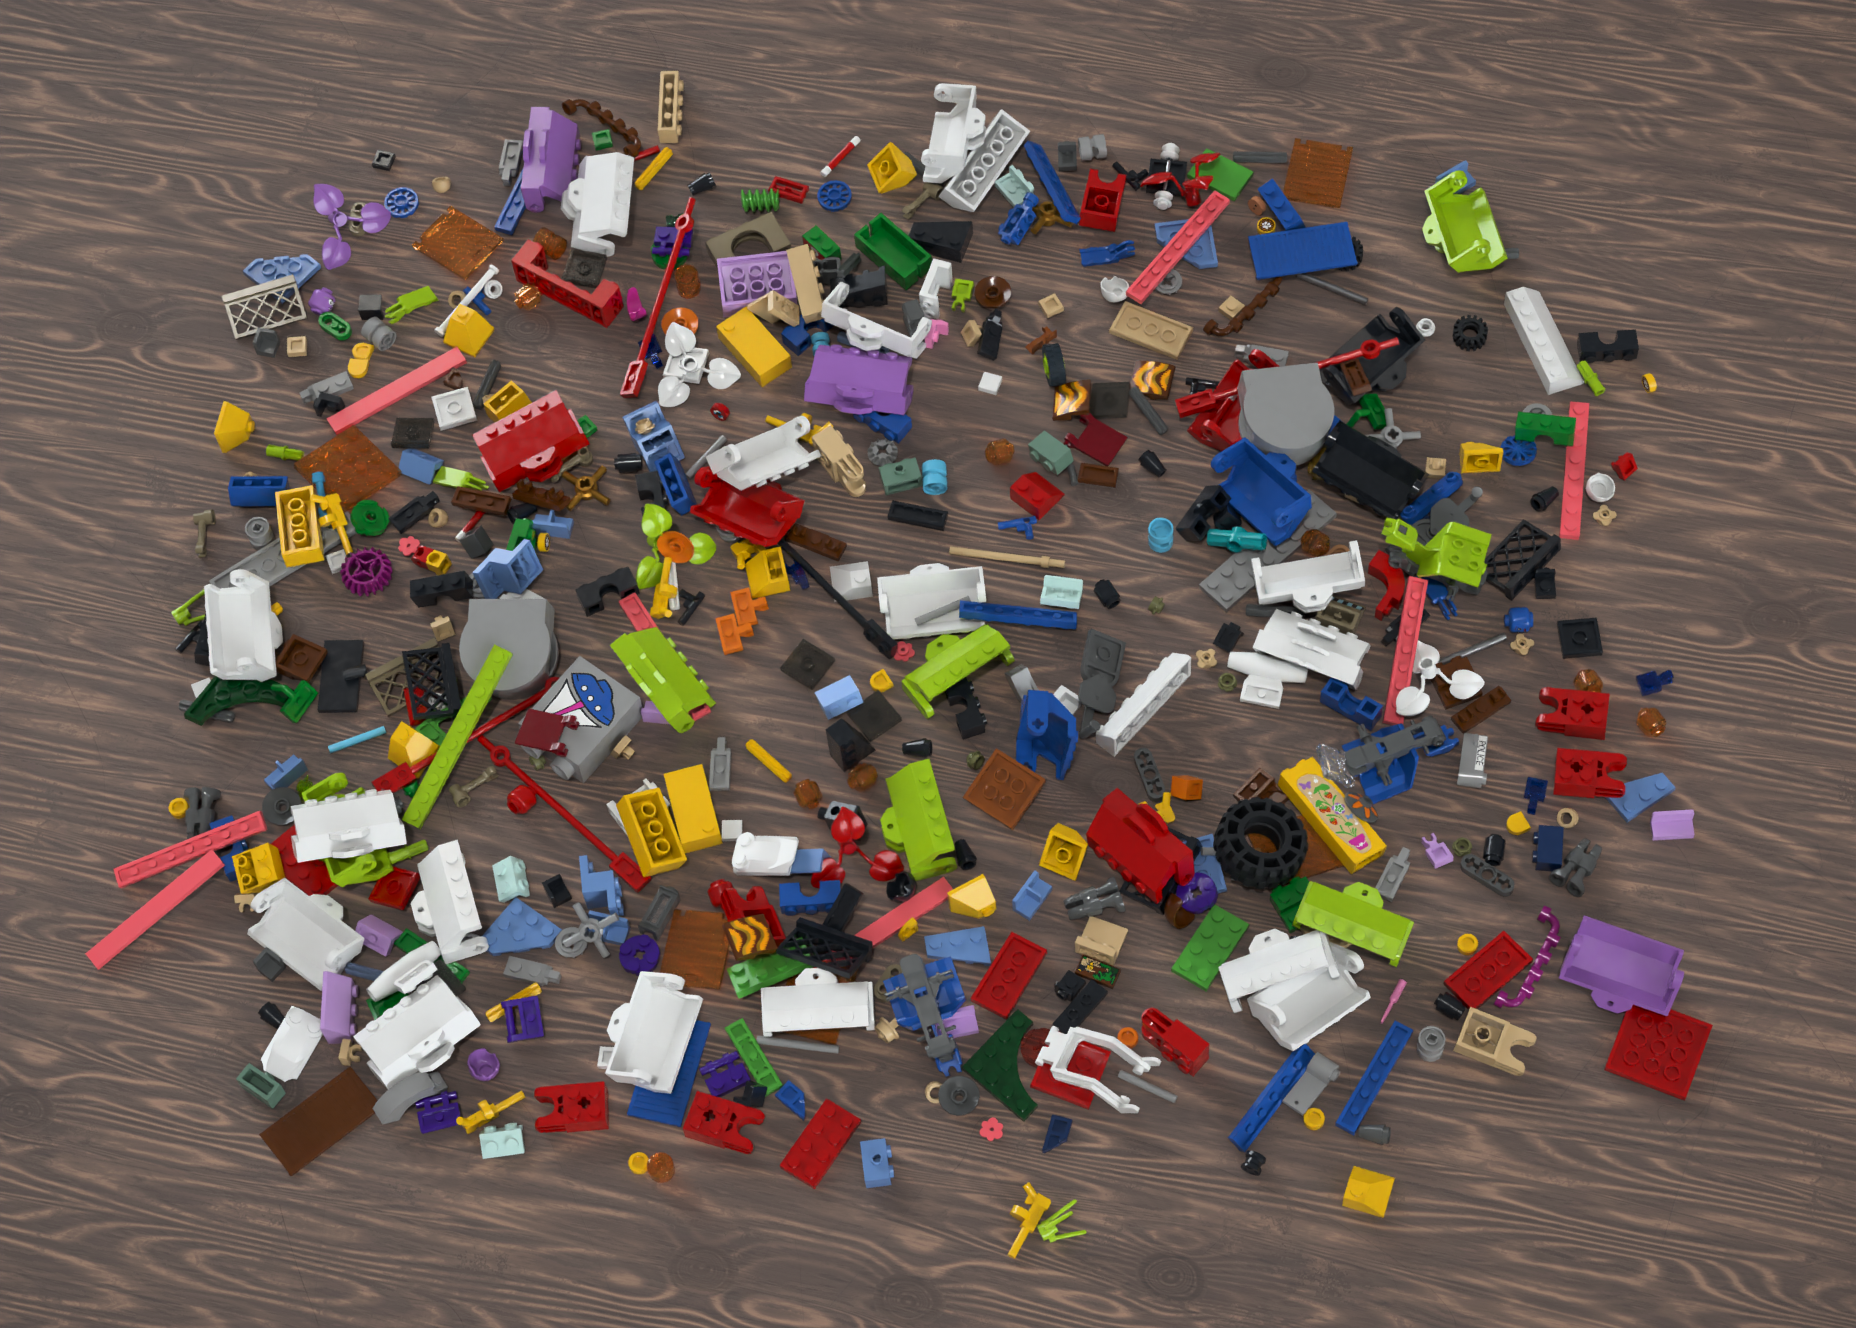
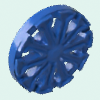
M833 180L824 183L819 188L817 198L823 209L837 212L847 208L851 202L852 193L846 183Z
M399 187L387 194L384 205L391 212L392 217L407 218L415 213L419 206L417 194L412 189Z
M1509 436L1502 442L1500 447L1503 448L1502 459L1511 465L1523 466L1532 462L1536 457L1537 447L1535 442L1523 441L1520 443V440H1517V443H1515V436Z

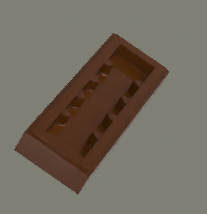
M1359 359L1340 364L1353 396L1372 391Z

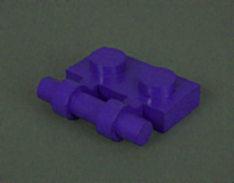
M656 226L654 245L660 247H653L652 254H659V256L663 257L671 255L673 248L667 247L674 246L678 233L675 227ZM693 228L685 233L678 257L690 255V249L687 248H691Z
M737 1051L730 1054L727 1052L722 1055V1058L713 1062L708 1061L705 1063V1066L699 1068L702 1076L707 1073L711 1075L710 1078L705 1080L711 1095L722 1097L745 1086L746 1081H751L743 1063L735 1066L733 1064V1061L740 1058ZM727 1065V1070L717 1074L716 1069Z
M444 1091L440 1095L428 1096L415 1102L417 1109L425 1108V1110L417 1112L422 1134L458 1125L456 1119L461 1117L458 1102L450 1104V1100L458 1099L456 1091ZM443 1102V1106L432 1108V1105Z

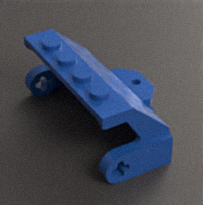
M1246 437L1218 453L1211 461V468L1217 473H1221L1232 467L1227 480L1219 484L1231 497L1228 504L1256 530L1266 534L1267 539L1274 546L1290 538L1308 510L1312 508L1311 495L1297 483L1296 463L1286 454L1270 452L1265 455Z
M1028 690L1027 695H1023L1021 703L1020 724L1016 736V761L1022 765H1027L1030 770L1036 772V758L1040 755L1056 765V779L1064 780L1066 770L1070 769L1073 751L1075 752L1076 743L1078 742L1076 718L1052 693Z

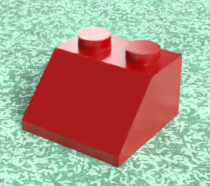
M1037 472L1023 474L1010 487V499L1032 516H1036L1038 520L1065 495V493Z

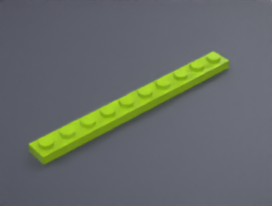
M494 644L402 818L404 822L421 830L513 656L511 652Z

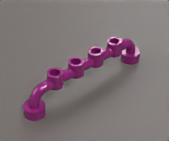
M1544 905L1537 918L1542 923H1545L1546 920L1549 921L1552 927L1515 999H1508V993L1501 990L1493 1005L1499 1008L1502 1005L1517 1007L1521 1005L1525 998L1530 999L1535 989L1532 987L1534 980L1538 982L1544 972L1540 969L1542 964L1547 965L1552 956L1549 953L1551 946L1556 948L1561 938L1558 936L1560 924L1557 917L1550 913L1551 908Z

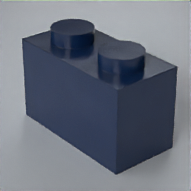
M1539 825L1538 831L1534 832L1533 844L1537 845L1536 851L1533 850L1532 863H1536L1535 870L1552 872L1555 869L1561 868L1564 827Z

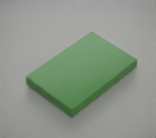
M1206 148L1202 154L1215 152ZM1221 155L1215 160L1201 163L1199 166V176H1213V181L1209 184L1208 188L1219 192L1232 201L1237 199L1254 175L1253 171ZM1195 164L1187 174L1189 179H1195Z

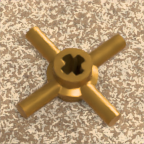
M1046 201L1041 203L1040 206L1036 205V207L1032 208L1033 212L1037 213L1038 221L1031 228L1033 234H1037L1042 226H1052L1055 222L1070 228L1073 225L1072 222H1065L1060 217L1058 209L1054 206L1053 202Z
M601 465L591 477L582 476L579 479L567 471L563 472L562 477L575 485L576 492L570 500L571 503L566 506L567 510L571 511L581 499L591 500L595 498L604 505H609L611 499L597 491L598 486L596 483L607 471L606 467Z

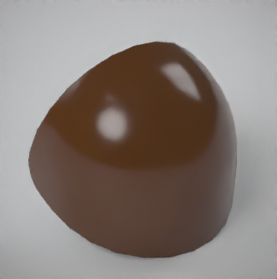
M1170 893L1164 906L1165 917L1173 927L1177 929L1185 928L1195 919V914L1187 912L1182 907V899Z

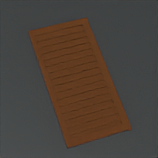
M348 1067L259 1135L285 1167L289 1175L293 1176L374 1115L373 1107L378 1100L354 1070Z

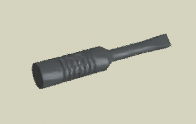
M1071 463L1067 466L1071 486L1078 485L1075 466Z

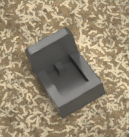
M1065 141L1058 143L1059 171L1077 170L1076 142Z

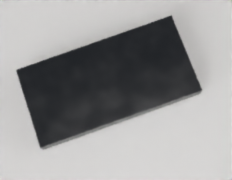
M324 640V648L327 649L328 653L322 661L317 710L319 713L358 712L361 677L345 681L342 669L358 666L359 663L362 665L364 641Z

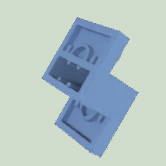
M657 401L622 417L633 444L642 455L649 472L657 471L654 462L669 453L678 460L685 458L671 424L664 418ZM649 418L652 424H655L652 431L647 434H638L635 431V424L641 419Z
M524 539L513 551L495 548L472 573L484 598L497 599L503 591L521 594L543 571V568L530 540Z
M587 855L579 856L582 894L587 908L593 909L608 906L610 915L617 913L619 917L624 916V906L621 902L623 893L619 877H615L613 870L596 872L593 862H589Z

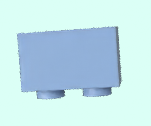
M850 675L814 692L828 720L863 703L859 689Z

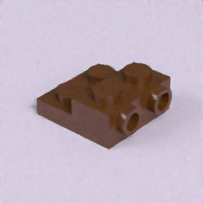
M293 634L285 642L281 654L275 658L276 672L292 680L296 678L309 683L328 651L324 647Z
M1456 656L1450 660V663L1445 665L1442 662L1435 664L1436 668H1440L1441 672L1449 680H1452V674L1458 670L1474 672L1467 657L1461 658V656ZM1439 674L1430 679L1445 710L1477 699L1483 694L1480 689L1470 698L1458 699L1450 693L1449 688L1451 684H1448Z

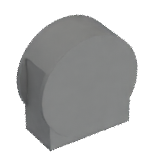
M1318 363L1242 371L1237 387L1241 405L1238 420L1241 438L1246 437L1265 455L1270 452L1286 454L1296 465L1303 464L1314 458L1324 447L1323 444L1327 439L1334 419V403L1329 391L1322 383Z
M469 599L468 622L463 629L459 644L461 662L468 675L474 681L476 680L494 644L513 654L492 693L493 696L508 700L528 697L543 688L546 681L554 674L558 663L559 648L553 632L555 609L548 600Z

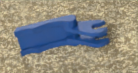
M1127 240L1119 245L1113 243L1105 247L1079 249L1082 259L1081 264L1083 267L1118 263L1120 259L1135 255V252H1129L1135 250L1134 245H1131L1134 244V241Z
M1421 577L1428 580L1426 595L1433 605L1438 603L1445 619H1450L1448 616L1450 612L1453 616H1457L1455 612L1457 608L1453 601L1446 599L1448 591L1445 585L1440 581ZM1443 600L1446 601V603H1447V605H1448V607H1449V610L1447 609V607H1446V605L1444 604Z

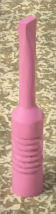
M1399 979L1389 998L1390 1003L1383 1015L1381 1024L1385 1021L1393 1004L1397 1003L1407 984L1405 980Z

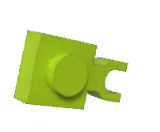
M955 278L951 296L956 300L952 304V311L956 310L957 305H962L961 311L965 312L964 302L965 300L971 301L974 281Z

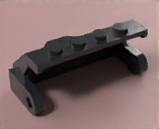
M1395 307L1389 312V316L1397 328L1390 326L1384 317L1379 314L1329 357L1360 349L1361 344L1366 340H1376L1380 343L1397 337L1399 345L1381 350L1379 356L1374 359H1366L1363 356L1354 358L1359 359L1372 391L1386 392L1387 390L1394 389L1406 378L1407 363L1404 359L1426 340L1407 314L1399 307ZM1341 363L1319 369L1324 386L1328 391L1342 399L1346 405L1355 403L1365 394L1353 396L1341 370Z
M1340 420L1323 444L1327 448L1312 470L1313 473L1322 477L1325 483L1340 488L1343 494L1355 497L1360 504L1370 506L1378 515H1385L1395 520L1399 517L1409 499L1416 497L1429 476L1427 472L1403 459L1402 455L1393 446L1379 438L1367 437Z

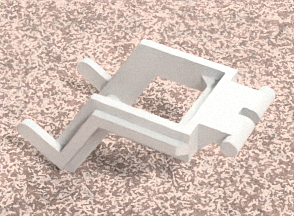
M1052 1026L1044 1042L1049 1047L1042 1046L1035 1064L1038 1066H1043L1044 1063L1052 1065L1050 1071L1055 1080L1091 1090L1120 1113H1138L1140 1108L1129 1104L1130 1099L1124 1095L1119 1097L1094 1078L1067 1071V1066L1078 1043L1082 1041L1110 1048L1134 1067L1132 1071L1137 1075L1149 1072L1150 1066H1160L1161 1060L1156 1057H1140L1113 1036L1080 1027H1070L1068 1033L1064 1034L1060 1033L1057 1027Z

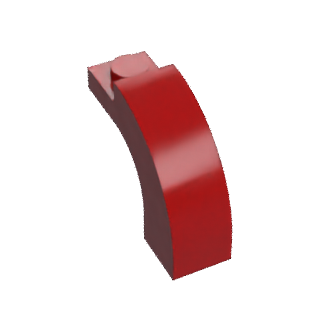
M1378 550L1369 563L1368 574L1379 579L1387 589L1386 594L1375 610V618L1382 621L1385 615H1390L1393 608L1399 610L1404 597L1405 578L1401 568L1390 566L1388 562L1389 555Z

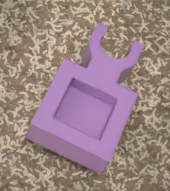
M1434 833L1431 834L1432 841H1427L1425 837H1422V844L1427 848L1425 849V854L1435 869L1453 861V855L1445 843L1438 844Z

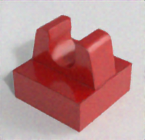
M1628 452L1623 456H1619L1616 462L1611 463L1613 470L1623 480L1627 479L1638 469L1633 454Z

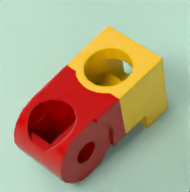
M419 546L411 558L414 564L433 571L436 575L446 574L452 565L447 554L425 546Z

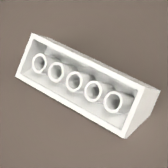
M1001 109L986 128L984 144L969 152L966 157L964 170L952 176L938 197L953 208L974 212L1025 140L1030 130Z
M1526 287L1506 292L1504 306L1547 394L1550 395L1584 384L1540 292Z
M1172 653L1168 658L1165 657L1161 661L1160 667L1156 671L1150 672L1146 682L1143 685H1138L1131 698H1126L1121 708L1117 712L1114 711L1110 715L1108 722L1105 725H1101L1100 729L1096 731V744L1115 757L1191 675V657L1189 655Z

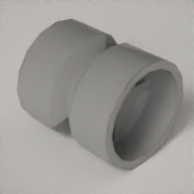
M1104 134L1093 135L1091 139L1088 136L1078 138L1081 161L1092 160L1093 157H1096V159L1107 158Z
M372 317L367 320L361 329V335L369 342H373V345L380 351L389 349L397 337L396 333L378 317Z
M253 517L246 523L245 532L255 550L258 551L275 540L274 533L267 519Z
M1427 1026L1421 1030L1416 1047L1417 1054L1421 1059L1428 1062L1440 1059L1443 1055L1446 1041L1443 1031L1435 1026Z

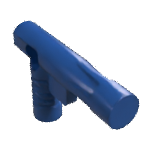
M466 287L463 290L466 295L471 291L470 287ZM483 287L472 301L485 315H489L491 310L482 301L485 298V295L482 293L484 291Z
M1036 516L998 522V529L1016 527L1017 532L1025 531L1026 539L1031 540L1034 538L1031 524L1037 523Z

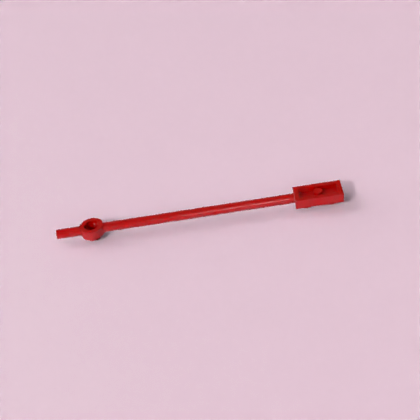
M690 197L688 199L684 214L676 220L675 228L678 230L637 359L629 364L620 392V396L623 398L638 397L648 367V363L644 359L685 233L691 231L694 226V219L691 217L696 202L694 198Z
M1397 337L1380 343L1376 340H1366L1361 344L1360 349L1315 363H1318L1319 369H1322L1329 365H1335L1361 356L1366 359H1374L1379 356L1381 350L1399 345ZM1237 387L1213 394L1212 389L1175 399L1180 418L1216 408V401L1238 395Z
M559 677L549 678L545 683V689L474 729L467 743L538 702ZM437 752L411 767L404 762L371 782L372 786L377 792L391 790L394 794L416 781L414 774L430 765Z
M483 735L478 738L477 741L490 752V758L494 765L498 767L506 766L527 786L532 787L538 796L612 861L609 864V868L636 893L652 880L651 876L643 877L639 865L624 852L617 856L512 762L507 747L502 745L495 746Z

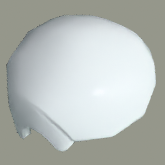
M1116 276L1111 280H1108L1106 277L1103 278L1100 283L1101 293L1107 301L1120 302L1128 297L1126 296V291L1129 288L1127 281Z
M1597 473L1588 479L1586 492L1591 500L1605 502L1613 497L1615 484L1608 475Z

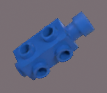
M1027 192L1023 198L1024 202L1022 205L1016 204L1014 208H1011L1008 212L1007 220L999 226L998 235L1003 243L1019 245L1037 215L1033 212L1032 208L1036 207L1039 198L1033 193Z

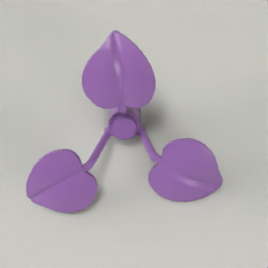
M328 184L314 185V207L318 213L328 215L330 223L334 224L333 228L338 236V240L334 237H329L322 246L324 266L326 269L331 270L344 265L351 256L350 246L342 241L338 227L344 226L347 220L362 222L364 231L377 233L387 226L391 218V212L379 203L370 202L362 208V218L346 216L337 209L344 203L343 194L339 189Z

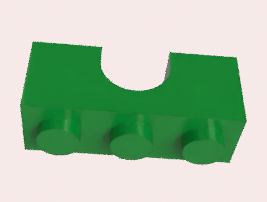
M1518 411L1515 440L1534 442L1536 436L1547 435L1553 438L1554 444L1573 446L1576 418Z

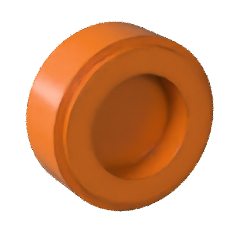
M1125 1027L1119 1031L1117 1039L1132 1049L1138 1043V1033L1131 1027Z

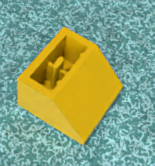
M511 380L483 405L487 416L494 422H497L532 402L525 392Z
M781 547L762 550L745 563L752 599L790 591Z
M265 843L232 856L241 894L262 892L285 878L279 850L270 843Z

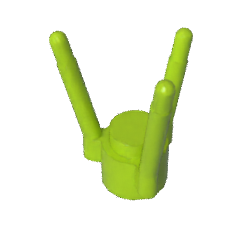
M204 590L171 612L179 625L184 623L187 626L190 623L204 619L205 615L189 619L188 617L191 616V613L187 609V607L205 594Z
M1076 1199L1037 1225L1043 1241L1049 1239L1050 1243L1059 1239L1087 1233L1086 1230L1055 1235L1058 1232L1056 1224L1073 1215V1212L1069 1211L1062 1216L1060 1215L1071 1208L1077 1202Z

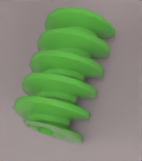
M770 188L769 194H767L765 189H763L762 194L759 193L758 189L755 190L754 194H752L751 189H748L747 195H745L742 189V208H744L746 213L749 212L750 207L752 212H756L757 207L760 212H763L764 207L767 212H770L772 207L777 212L780 204L779 189L774 193L773 189Z

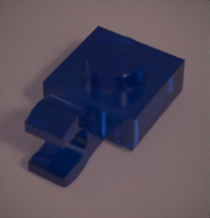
M652 334L645 359L650 358L652 364H655L656 369L663 366L658 355L662 352V348L656 335ZM643 340L638 342L639 347H641Z
M793 560L794 564L788 566L786 563V572L792 576L794 583L799 584L802 590L809 588L805 571L799 562L797 563Z
M1671 670L1665 671L1658 676L1656 671L1637 675L1636 682L1642 696L1662 691L1661 685L1673 683L1672 678L1674 676Z
M1528 777L1524 798L1530 799L1528 814L1535 815L1538 801L1544 802L1548 784L1547 780Z

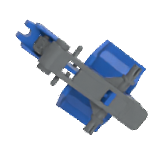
M1427 716L1417 724H1415L1414 720H1411L1412 726L1404 728L1401 723L1381 728L1372 734L1367 732L1364 724H1361V727L1358 725L1356 728L1361 737L1342 745L1346 759L1345 765L1349 774L1358 778L1365 796H1368L1373 804H1376L1412 788L1419 759L1415 749L1423 748L1425 754L1432 757L1448 753L1455 746L1459 745L1458 738H1448L1454 735L1453 728L1446 729L1445 725L1440 726L1433 716Z
M917 954L901 958L900 966L903 973L883 981L887 991L885 996L887 1001L891 1003L897 1024L913 1031L919 1028L923 1029L925 1036L917 1038V1042L927 1040L928 1045L925 1046L929 1058L933 1057L935 1059L938 1070L943 1072L945 1077L950 1076L949 1069L951 1067H955L957 1073L962 1072V1057L953 1035L947 1033L956 1029V1026L952 1025L945 1028L943 1023L944 1019L952 1017L966 1001L951 956L929 964H924L922 958ZM932 1026L935 1035L934 1038H931L930 1032H932V1030L928 1029L927 1027Z

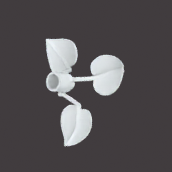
M672 322L666 333L665 346L668 353L673 357L683 354L685 357L682 360L684 371L681 380L673 375L666 376L661 380L658 386L659 404L662 407H675L684 403L690 394L689 386L683 383L686 374L694 373L697 369L709 373L708 382L716 389L730 387L741 377V373L732 362L724 358L711 360L709 364L710 370L702 367L693 356L686 354V352L692 351L695 347L696 338L694 333L688 328Z
M1418 640L1412 672L1422 674L1420 676L1421 688L1419 690L1416 687L1410 686L1402 689L1396 698V712L1402 716H1414L1426 710L1430 703V697L1423 693L1425 679H1433L1436 674H1439L1448 684H1451L1449 688L1450 693L1458 699L1472 697L1484 686L1485 682L1481 676L1469 670L1455 671L1452 674V680H1449L1441 672L1440 668H1436L1435 664L1439 663L1440 660L1437 649Z

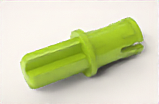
M1586 361L1579 362L1577 369L1585 379L1584 383L1589 385L1595 396L1603 394L1606 390L1597 378L1598 374L1592 371Z
M268 444L266 448V455L270 457L281 458L284 461L287 459L303 461L304 459L303 451L289 449L288 446L280 447Z
M421 840L408 846L405 844V847L389 852L388 855L393 865L407 858L412 859L411 857L428 851L429 848L427 842Z

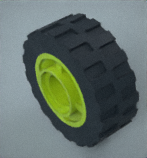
M1058 343L1043 345V366L1049 386L1065 384V364L1060 345Z

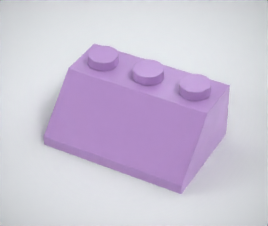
M323 971L320 1030L328 1044L342 1043V1039H350L353 1043V1036L357 1033L354 1017L358 1014L357 1004H355V997H358L359 994L358 985H355L350 977Z

